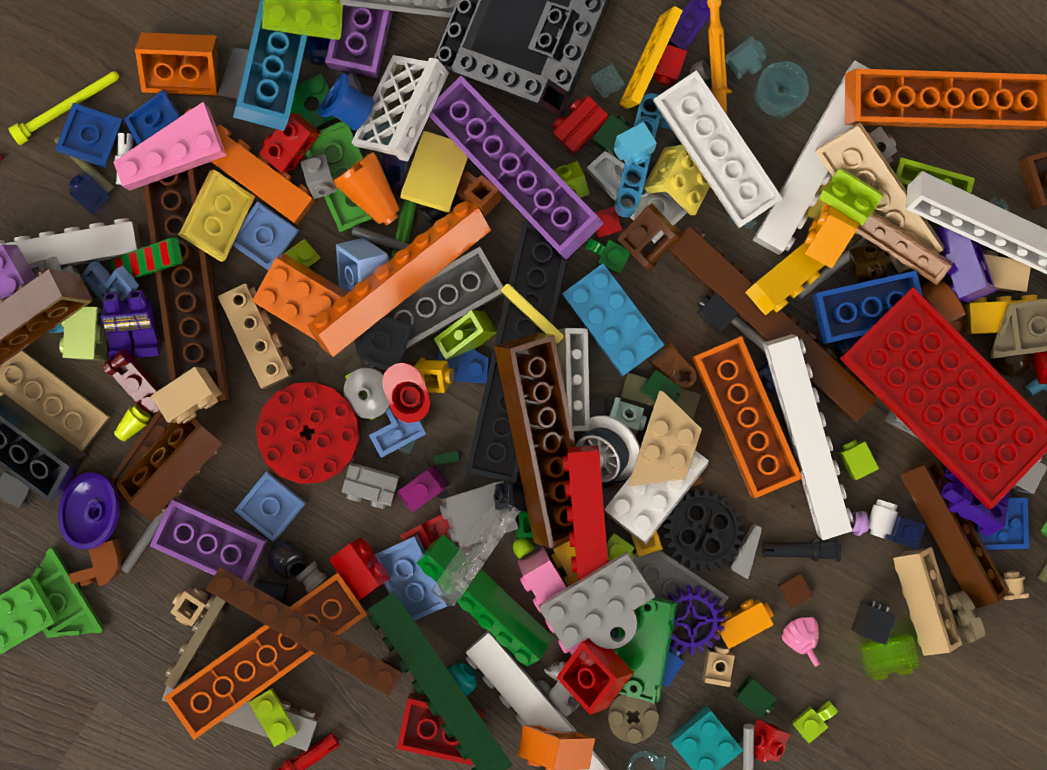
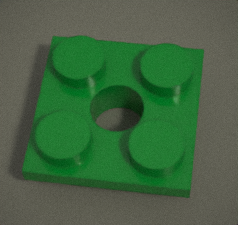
M321 73L296 86L290 111L291 113H299L315 128L335 118L333 116L323 118L318 115V109L315 111H308L306 109V103L310 99H317L320 107L330 90Z

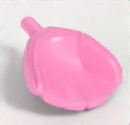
M801 617L791 621L783 630V641L796 652L802 655L807 653L814 666L817 667L820 665V662L813 652L819 639V628L814 617Z

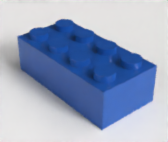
M917 270L811 295L822 344L864 335L913 287L922 295Z

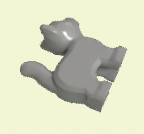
M554 662L550 667L545 668L544 671L557 680V684L551 688L546 681L538 680L536 685L542 689L550 704L559 708L562 714L567 717L577 709L580 703L572 699L573 696L556 678L567 662Z

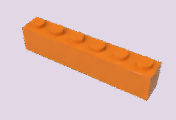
M219 124L217 130L227 156L211 162L298 226L316 202L310 197L312 195L310 190L302 184L296 187L290 182L292 179L290 175L273 170L270 167L271 163L261 154L258 157L254 156L249 152L252 148L241 139L237 142L229 137L231 132Z

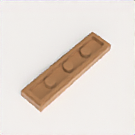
M875 211L863 226L861 224L858 225L856 233L914 271L917 270V273L936 285L952 267L953 262Z

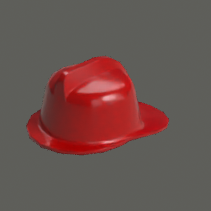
M396 363L390 366L384 373L382 383L394 416L400 421L407 423L423 419L430 408V397L419 370L407 363Z

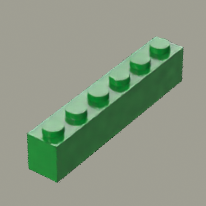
M444 534L433 541L416 562L427 576L437 582L445 593L452 596L463 610L469 612L478 621L481 627L487 629L501 645L513 653L519 662L527 667L541 659L554 637Z

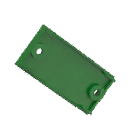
M654 597L634 609L637 618L636 632L627 644L614 650L634 672L619 694L649 701L653 704L661 700L677 607L676 601ZM645 604H649L651 610H647ZM618 627L617 638H621L624 636L625 630ZM635 685L637 687V691H635L631 686Z

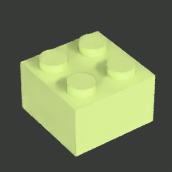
M83 307L61 323V326L64 327V337H61L59 344L60 352L63 353L62 358L107 360L108 339L101 320L103 309Z

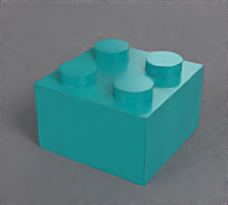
M708 705L668 737L671 744L692 770H721L743 751L739 743Z

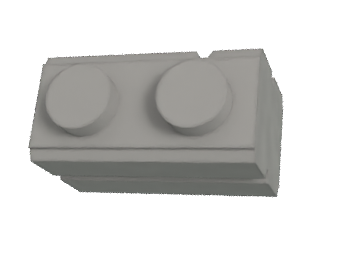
M351 462L347 470L342 493H346V498L349 500L361 502L363 498L372 501L371 506L385 509L386 505L392 506L400 476Z

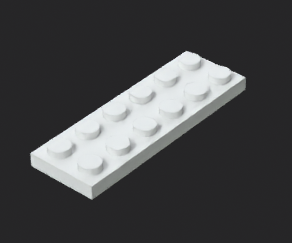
M697 70L653 100L738 228L783 199Z

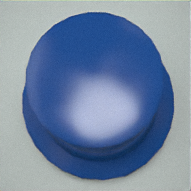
M342 73L322 101L318 109V115L323 118L333 116L344 122L352 130H357L369 117L373 109L374 98L349 84V77Z

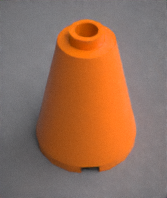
M374 152L359 160L332 181L341 192L378 224L384 222L385 225H388L398 218L396 212L399 211V207Z

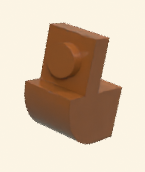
M468 171L462 175L455 196L462 202L466 200L479 207L485 217L502 201L500 190L482 175L476 178Z
M942 279L937 285L930 281L920 287L922 296L957 332L966 328L963 316L966 315L953 290Z
M119 538L104 542L96 548L88 549L93 567L69 574L71 584L80 582L81 586L95 583V577L99 587L115 580L121 573V566L124 563V555Z

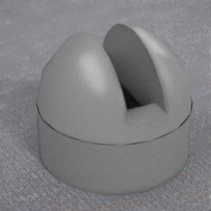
M704 60L693 64L690 68V74L697 70L703 81L711 78L710 69Z

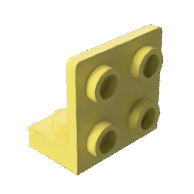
M677 145L664 147L643 188L649 194L667 192L689 215H696L710 185L684 146Z

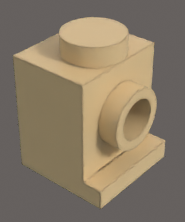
M714 646V650L707 649L702 675L705 683L730 687L735 657L733 653L729 652L730 649L721 646ZM719 662L724 663V669L721 671L715 668Z

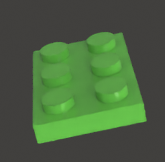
M35 576L28 578L0 595V655L60 620Z

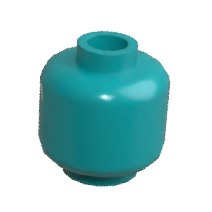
M454 663L447 670L465 696L468 697L477 686L476 672L466 663Z

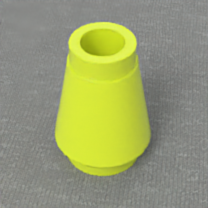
M138 404L129 407L114 434L121 441L126 442L127 439L149 424L150 413L144 411Z

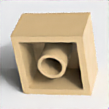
M193 367L150 397L168 423L177 422V424L183 422L185 424L197 416L195 413L197 410L203 408L206 410L218 402L217 397L222 393L205 368Z

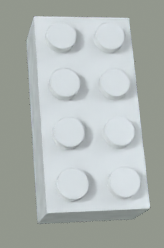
M695 450L685 480L665 481L663 483L631 487L628 486L630 476L604 509V513L646 545L708 466L709 460Z

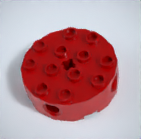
M318 382L294 383L277 391L263 406L256 426L258 448L266 464L282 478L300 484L320 483L342 473L354 459L361 441L360 418L354 414L344 395L337 389ZM307 426L309 429L315 430V434L311 435V440L309 436H304Z

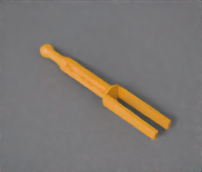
M707 0V6L710 8V26L708 29L712 86L710 91L727 115L726 94H731L732 91L727 88L724 29L721 25L719 11L722 1Z

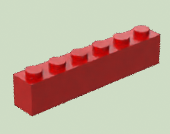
M599 445L567 448L568 455L563 456L564 471H569L570 481H565L566 497L571 496L572 506H567L568 522H573L574 531L569 532L570 547H575L576 556L571 557L572 572H577L578 581L608 563Z

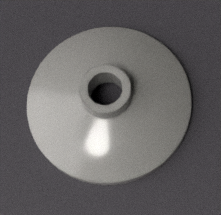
M369 367L357 369L348 376L345 382L344 398L349 402L354 414L362 418L378 417L385 413L390 406L383 389L382 380L384 374L379 370ZM362 390H365L367 392V399L363 398L361 394Z

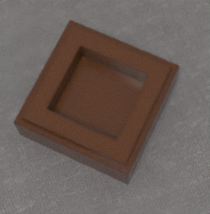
M800 573L778 585L791 608L814 596Z

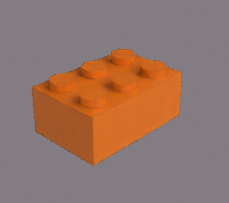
M284 253L273 261L252 302L315 339L307 325L317 315L324 313L334 305L337 299L344 297L349 292Z

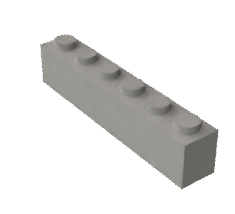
M191 668L182 683L194 676L196 670ZM166 686L162 701L167 702L164 696L174 689ZM279 699L298 731L296 735L282 743L307 751L311 745L320 717L316 716L313 710L307 708L299 710L291 707V703ZM248 702L221 720L233 726L268 737Z

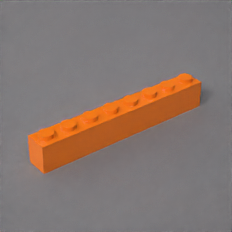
M466 200L456 205L453 211L444 218L437 220L434 226L425 233L418 235L410 245L398 251L387 263L379 266L367 279L356 284L354 289L348 294L337 299L334 305L324 313L317 315L307 327L321 348L334 357L488 234L491 229L479 207Z

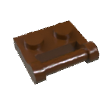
M651 203L617 239L645 269L652 270L661 255L674 242H678L683 237V233L678 227L673 226ZM662 230L666 237L647 254L643 249Z

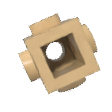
M196 587L194 589L189 588L184 592L180 591L172 602L175 606L170 613L176 616L175 619L183 625H190L192 627L198 618H204L208 611L205 608L209 601L207 599L208 594ZM191 602L198 606L196 610L191 608Z

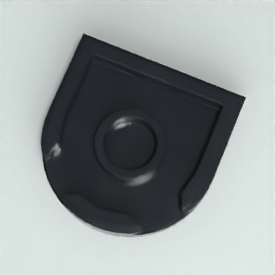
M384 316L355 339L358 355L365 363L383 370H387L396 363H401L414 325Z

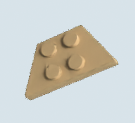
M659 391L628 486L635 487L643 484H656L686 479L702 429L663 391Z

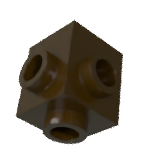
M875 244L849 249V268L857 284L887 277V267L890 266V258L887 252H884Z

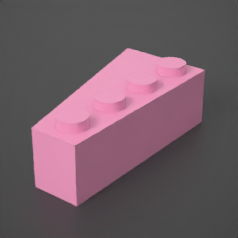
M202 102L115 160L114 165L122 186L128 190H133L227 155L210 108Z
M544 546L517 560L523 574L520 581L527 592L532 590L536 596L532 600L540 613L539 604L567 588L556 566L552 564ZM545 620L551 632L554 633L547 620ZM558 640V643L565 654L570 652V654L573 655L578 646L581 644L580 642L575 646L571 647L570 649L566 650L561 641Z

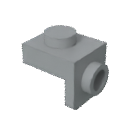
M325 153L301 161L306 184L314 199L337 192V187L332 182L333 177Z

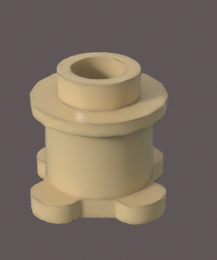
M1019 571L1003 572L1004 576L1001 578L1009 591L1003 597L1004 600L1028 598L1029 593H1024L1023 586L1025 576L1019 575Z

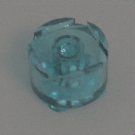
M790 61L770 64L764 69L755 83L754 101L769 116L784 118L791 115L804 103L808 96L807 75L799 65ZM781 85L785 88L783 93L778 92V88Z

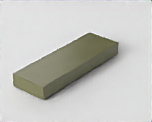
M627 373L620 397L652 407L655 406L654 401L639 391L648 378ZM680 388L678 393L681 396L676 404L690 418H694L701 394Z

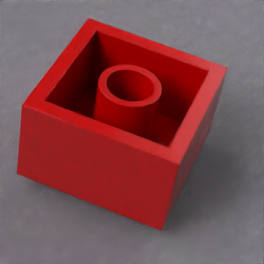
M591 639L581 642L556 678L580 705L592 715L609 707L634 672L612 649L600 647L592 642Z

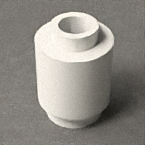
M877 500L876 505L872 507L869 517L870 534L884 539L886 534H892L898 512H896L898 505Z

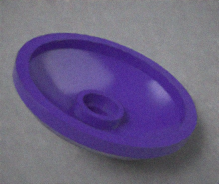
M90 472L79 475L66 487L59 503L58 523L64 539L71 546L79 549H93L103 544L111 536L118 522L120 512L118 492L112 481L102 474Z

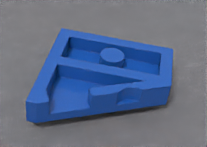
M438 348V361H448L449 368L454 370V381L486 384L489 358L473 349L450 360H446Z

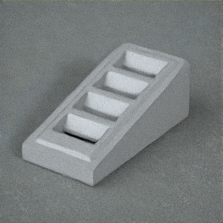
M754 523L743 538V545L737 548L739 553L733 555L732 561L728 564L731 570L747 579L750 576L762 530L761 527Z

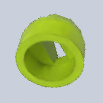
M518 538L513 544L514 553L519 560L535 548L533 543L526 538Z

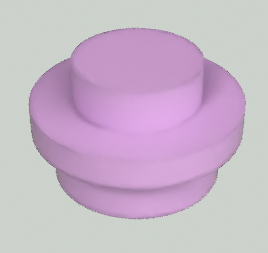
M865 511L853 512V522L850 523L854 535L861 536L863 532L866 533L868 531L870 518H868V514Z

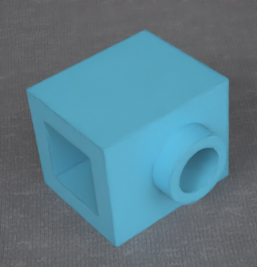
M642 122L616 137L614 151L618 159L624 160L627 166L634 162L638 165L649 158V154L654 152L657 143L645 123Z

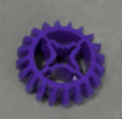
M687 584L686 593H683L681 587L678 586L676 591L679 595L674 596L671 591L667 594L677 604L684 600L686 601L683 612L675 615L674 624L685 627L687 639L680 638L672 632L670 648L674 650L680 644L679 652L681 654H684L686 647H689V653L694 655L695 647L698 646L699 651L703 653L705 652L703 644L706 643L710 648L714 646L710 641L712 637L715 640H720V636L715 631H724V626L717 624V622L725 621V616L717 615V613L723 611L724 608L722 605L714 606L719 599L716 596L709 599L711 591L708 589L701 595L702 587L699 585L696 586L695 592H692L691 585ZM693 599L705 603L709 608L710 615L697 613ZM690 611L695 618H698L696 622L693 621L694 624L691 625V628L686 621H683L690 614ZM710 623L707 631L700 637L695 638L698 627Z

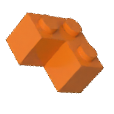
M523 725L517 756L526 759L529 765L546 767L545 770L590 769L595 738L577 731L558 732L543 725Z

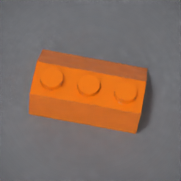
M141 32L135 47V54L142 92L159 93L165 90L168 94L217 96L220 58L217 36Z

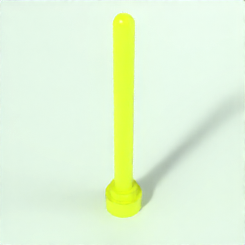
M115 71L110 72L28 123L14 124L8 128L9 132L19 145L29 141L28 137L32 136L31 133L70 110L73 103L79 104L119 79V74Z

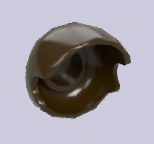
M1032 353L990 358V363L994 369L1003 375L1010 377L1021 376L1029 369L1032 362Z

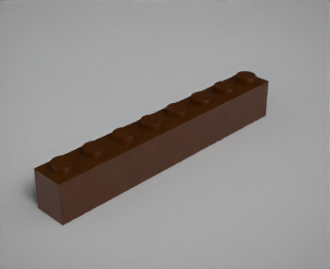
M219 567L206 588L210 593L387 696H390L402 675L400 671Z

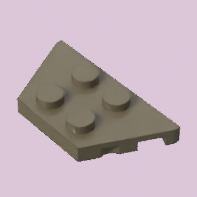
M1047 299L1007 304L990 353V358L1047 351Z

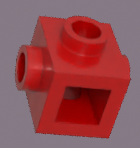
M757 719L754 726V758L764 763H767V760L778 762L785 752V745L790 733L772 723Z

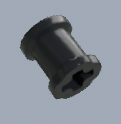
M428 206L425 209L421 208L419 210L433 226L437 220L447 213Z

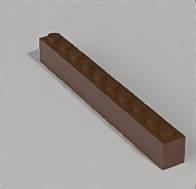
M689 226L683 233V237L678 242H674L667 252L712 294L716 293L738 312V316L766 341L790 334L797 336L798 339H802L806 350L803 358L805 364L808 363L810 365L813 378H810L811 385L851 422H857L876 402L877 399L872 395L873 392L864 383L860 384L854 378L856 374L848 366L844 365L842 367L835 361L837 356L828 348L823 350L817 344L818 339L808 330L804 332L798 327L800 323L794 316L789 313L785 315L781 310L776 313L774 309L765 316L745 293L756 281L753 279L748 281L742 275L744 271L735 262L730 264L724 258L725 253L718 246H710L705 241L707 237L702 231L696 227L692 229Z

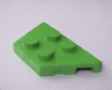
M55 547L48 549L47 555L40 566L36 568L32 577H36L60 620L42 631L47 638L101 633L105 630L104 626L78 584H71L69 577L71 573Z

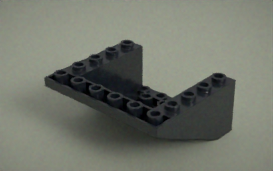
M457 0L434 58L438 59L446 70L539 110L563 118L611 0Z

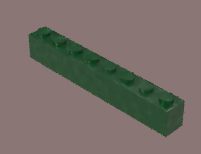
M395 592L368 609L371 614L368 620L375 630L381 628L386 636L382 640L389 651L392 652L395 649L401 657L397 660L398 664L405 673L411 672L415 678L411 683L420 695L425 693L430 701L426 705L434 716L439 714L445 723L441 727L449 738L454 736L460 745L456 749L464 760L469 758L475 766L471 770H507L513 766Z

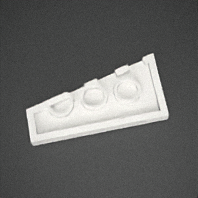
M604 151L586 168V171L615 201L624 163ZM627 176L629 182H639L636 176ZM643 188L638 208L630 218L634 221L651 203L673 226L687 212L667 192L649 194ZM621 200V203L624 206H633V202L631 200ZM661 230L652 240L654 243L664 235L663 231Z

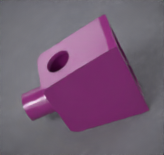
M434 465L396 493L410 513H412L446 489L450 484L437 466Z

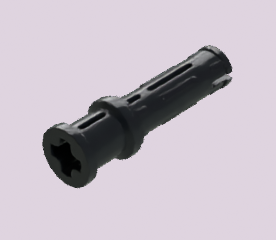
M813 539L811 543L766 541L762 543L763 549H773L762 550L763 558L806 557L811 558L814 562H818L819 559H835L836 562L841 560L840 539H835L833 542Z

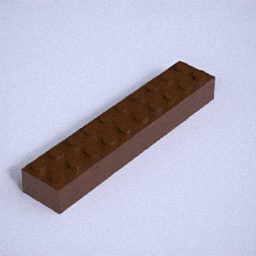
M197 166L144 185L143 189L151 245L169 238H178L182 257V264L155 272L171 382L193 367L205 368L222 393L217 397L218 402L231 400L211 255L179 236L201 190Z

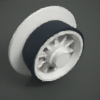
M603 415L591 417L590 431H579L575 441L576 447L599 445L602 484L626 480L632 475L640 446L632 431L619 420Z

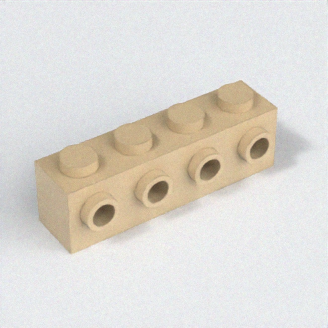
M245 283L219 295L218 298L260 388L266 389L292 377L290 370L293 369V366L288 356L283 357L279 349L282 347V343L277 333L272 334L269 324L272 322L267 311H262L259 305L252 302L257 293L256 288H251L250 285Z
M932 547L905 551L894 557L895 571L902 585V593L906 598L910 619L914 624L917 641L922 649L923 656L950 653L961 646L960 635Z

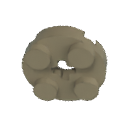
M960 591L947 596L951 608L955 610L953 616L956 626L958 628L963 627V633L967 641L973 643L985 637L983 623L980 616L976 617L973 611L975 606L964 591Z
M618 694L608 709L610 729L615 736L623 741L636 744L649 738L656 730L659 715L655 703ZM631 711L634 713L638 711L637 717L639 720L637 722H628L627 712Z

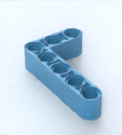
M649 93L643 96L638 106L633 127L644 122L655 139L658 127L672 129L653 102L659 95ZM651 105L656 111L648 112L644 106ZM651 154L641 164L636 165L634 162L627 166L624 163L614 207L616 213L621 217H631L638 208ZM634 175L638 178L639 182L631 183L628 181L627 176ZM629 199L633 202V206L626 207L621 203V200Z

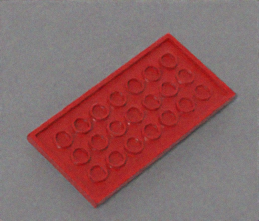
M914 287L840 358L988 509H992L1047 452V421Z

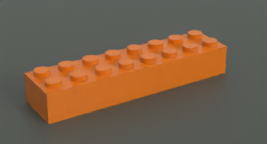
M854 69L845 73V125H856L861 122L863 126L1039 130L1047 128V75Z
M338 573L290 606L293 610L338 636L367 616L365 610ZM264 625L168 693L164 698L193 740H195L314 653L271 627Z

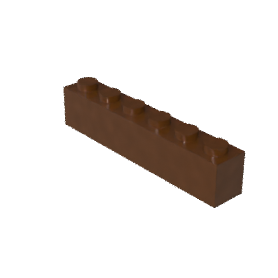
M935 456L910 466L900 474L903 484L911 494L917 510L924 518L929 532L937 542L940 553L945 557L951 568L952 575L957 579L962 591L971 599L975 609L999 602L1009 591L971 520L961 517L958 512L953 513L948 510L950 501L942 497L941 494L942 489L949 483V480L945 477V472Z

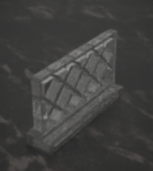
M492 506L489 507L433 586L431 592L448 605L454 606L520 511L515 507H511L498 512Z

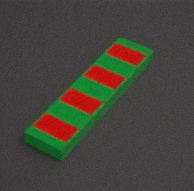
M169 238L112 258L110 261L113 272L115 269L123 266L134 279L182 264V257L178 238Z

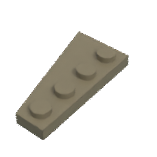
M214 594L211 596L205 606L208 609L204 618L199 617L192 628V631L195 632L190 641L187 639L179 650V653L182 654L177 663L173 662L165 674L168 677L165 685L172 689L180 686L198 658L196 651L198 649L202 650L210 639L211 632L209 629L211 627L214 628L218 622L220 623L225 615L223 607L226 601Z

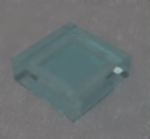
M613 64L590 76L591 81L603 100L625 87Z

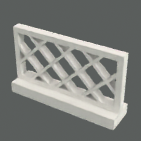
M393 55L373 96V109L365 123L357 130L351 143L356 147L396 155L400 160L408 161L449 74L442 63L435 58L423 61ZM398 64L405 65L406 70L395 76L394 72ZM424 69L421 77L415 80L413 74ZM410 77L411 83L400 89L398 82ZM394 85L396 92L384 97L385 91ZM414 89L411 98L405 102L403 95ZM399 98L401 105L389 110L388 104ZM384 108L385 114L374 120L375 112ZM404 111L401 120L394 124L393 117ZM389 121L391 127L379 133L377 126ZM373 129L375 136L366 141L363 140L365 133ZM393 134L389 145H384L382 140Z

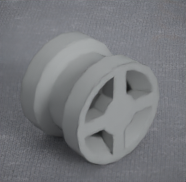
M314 561L295 579L298 582H302L305 585V590L310 593L328 576L318 570V565Z

